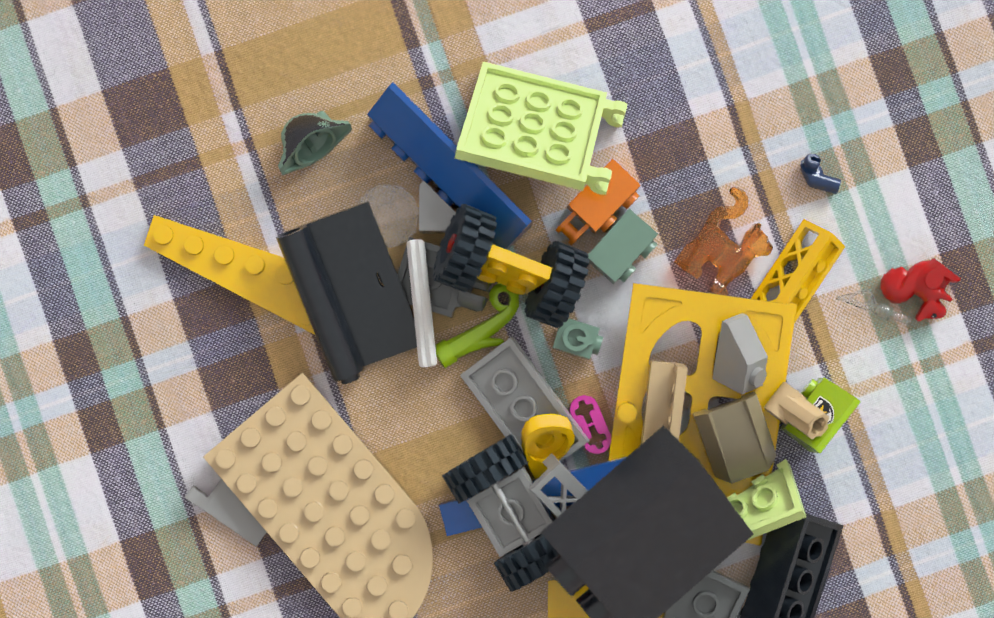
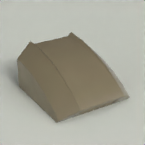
M755 392L742 395L741 398L722 405L692 413L716 478L734 483L769 471L776 458V452Z

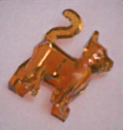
M739 187L729 189L730 194L736 200L735 205L721 206L714 209L709 214L705 225L696 238L682 249L673 262L697 280L703 273L701 267L704 263L709 261L719 268L710 289L714 294L727 296V285L744 273L754 258L768 256L773 250L768 236L760 229L762 226L760 223L753 224L744 233L739 245L734 243L720 229L719 225L722 219H736L743 215L748 208V196Z

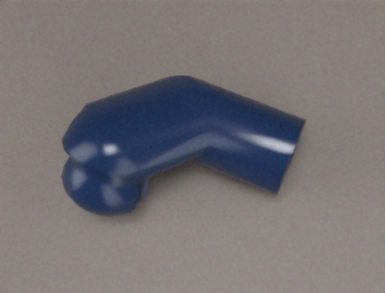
M812 153L806 155L800 163V170L807 185L814 189L837 194L841 179L824 175L820 165L821 159L818 155Z

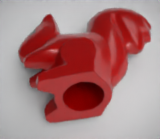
M932 258L931 260L918 262L908 270L901 266L896 269L891 268L881 278L880 289L884 297L891 303L901 304L907 302L913 295L923 300L915 316V319L920 322L924 319H940L946 315V308L940 300L949 302L953 300L946 293L945 288L950 282L957 283L961 278L935 258Z

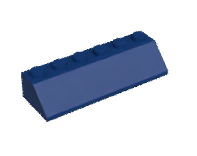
M392 82L367 115L372 121L368 126L379 138L383 139L387 136L394 143L391 147L392 151L404 162L409 158L417 166L414 173L427 184L432 181L440 189L437 194L449 206L454 203L460 208L462 204H466L494 215L497 225L491 244L506 250L511 248L531 228L532 221L474 163L455 159L457 145Z

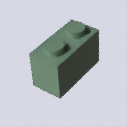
M629 208L588 254L589 263L611 283L614 284L618 279L624 283L636 270L632 263L638 256L641 255L645 259L658 245L653 241L658 233Z

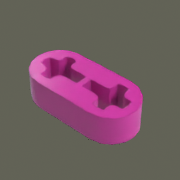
M586 395L576 397L571 402L569 411L582 431L590 439L592 435L588 427L594 425L598 434L604 433L606 437L602 441L601 448L597 449L595 445L586 443L584 445L585 449L594 454L605 452L611 445V434L597 402L592 397ZM582 400L585 404H592L593 409L589 411L592 422L588 424L583 415L577 416L575 414V410L579 408L578 402Z

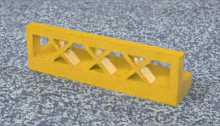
M803 219L751 299L767 301L766 295L769 290L780 285V294L770 302L796 304V322L846 246L833 233ZM808 231L818 235L811 246L802 248V240ZM797 259L798 266L795 271L785 275L784 267L786 264Z

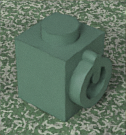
M568 319L567 322L563 323L562 327L558 328L552 349L590 360L592 354L598 355L603 337L598 335L600 328Z

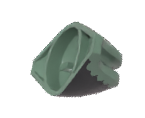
M320 111L317 114L303 113L291 118L285 124L281 133L283 154L278 164L281 174L285 175L305 168L325 157L352 131L351 124L348 121L331 120L325 111Z

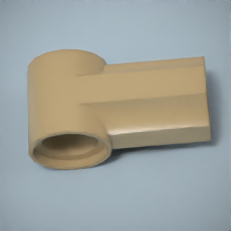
M784 381L764 406V409L785 425L789 423L812 440L817 436H822L828 428L827 424L830 417L814 404L808 402L800 392Z

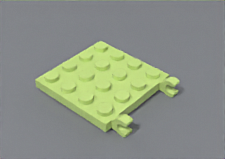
M483 62L457 145L455 159L582 191L586 184L593 192L606 195L612 171L608 168L590 166L600 120L603 117L609 125L622 127L623 115L626 113L628 104L623 101L607 100V92Z

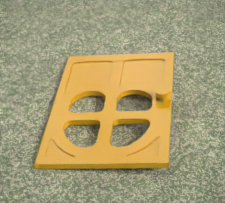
M633 283L608 461L628 457L641 445L643 428L642 405L647 391L650 368L649 357L658 339L672 326L682 321H691L699 325L701 338L696 370L693 374L687 375L685 392L691 395L692 401L688 425L680 434L679 441L700 461L726 498L733 493L739 495L753 485L751 481L763 474L766 477L771 474L774 461L769 471L734 483L716 478L692 413L703 409L707 410L709 400L714 396L734 399L741 398L742 394L713 380L712 377L717 340L722 321L744 313L748 315L768 356L766 365L767 376L763 386L745 394L751 392L757 394L776 451L780 421L765 410L764 406L783 381L786 382L797 305L794 303L784 304ZM763 534L744 543L760 546L762 545Z

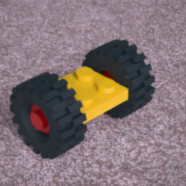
M462 204L456 210L455 216L453 215L450 225L446 228L444 239L441 240V247L437 252V260L433 267V280L465 293L475 284L476 277L487 283L498 282L507 286L506 289L512 293L519 295L528 294V297L525 299L526 307L524 309L527 317L555 328L562 327L563 323L569 319V314L573 313L575 303L579 301L581 296L580 291L584 288L586 282L584 279L588 275L589 270L587 269L589 265L588 253L562 242L553 241L547 247V252L544 251L541 262H536L491 244L495 236L496 217L469 205Z

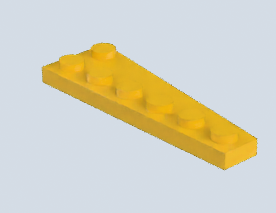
M156 215L153 216L144 246L300 328L315 334L284 257Z

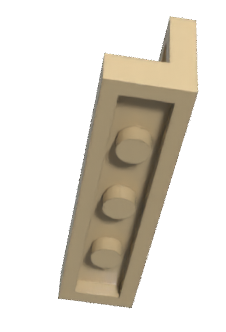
M650 360L641 444L663 425L679 440L688 369L684 364Z

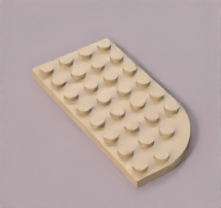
M302 372L204 455L203 458L340 618H413L427 594L433 568L432 542L425 519L410 497Z

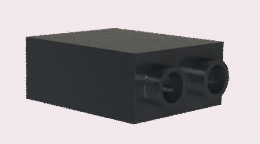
M664 425L541 531L558 552L545 567L571 597L584 585L589 588L576 599V602L590 618H659L754 535L700 461Z

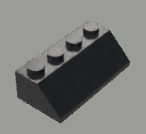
M805 513V518L767 532L740 618H815L844 525Z

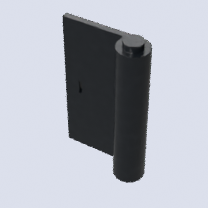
M369 201L290 229L276 237L334 381H341L342 384L351 383L360 378L359 373L364 369V366L417 348L414 315Z

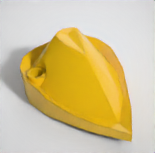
M551 413L537 415L525 422L522 428L521 446L528 462V467L535 480L548 469L543 464V461L551 453L560 460L567 454L574 443L575 435L569 419L565 416Z

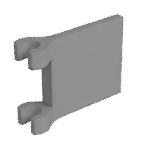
M222 479L209 496L193 485L184 497L256 547L267 533Z

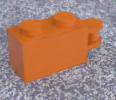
M614 159L604 167L612 171L606 195L597 194L586 185L584 190L568 204L567 209L572 213L555 230L558 233L562 232L570 240L568 243L571 246L588 229L593 234L599 229L605 233L617 220L614 214L619 208L623 206L627 210L640 197L636 191L641 185ZM575 217L584 224L580 230L570 223Z

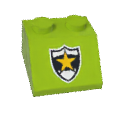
M825 377L819 378L817 381L811 379L801 391V394L808 402L814 404L830 417L827 424L828 428L824 434L812 440L789 423L787 425L783 423L780 427L781 430L800 445L813 453H821L861 402Z

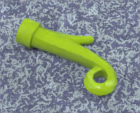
M503 284L495 285L489 293V300L499 313L447 341L443 339L435 344L436 357L442 366L446 369L457 362V359L468 353L483 348L500 346L504 343V340L501 338L490 337L503 328L516 314L519 307V294L508 291L506 289L507 286ZM506 292L508 294V305H503L498 301L499 293Z

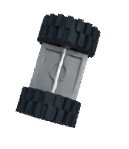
M512 434L442 475L458 504L467 500L500 558L494 562V565L510 592L518 590L548 573L549 570L545 565L558 554L541 533L555 518L549 508L530 490L529 486L533 484V481L525 468L522 467L528 462Z

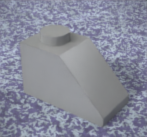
M741 313L722 321L712 379L743 395L763 386L767 376L766 365L768 356L748 315Z

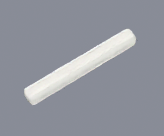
M413 239L407 241L406 244L418 362L420 367L425 368L436 366L437 357L425 242L422 239Z

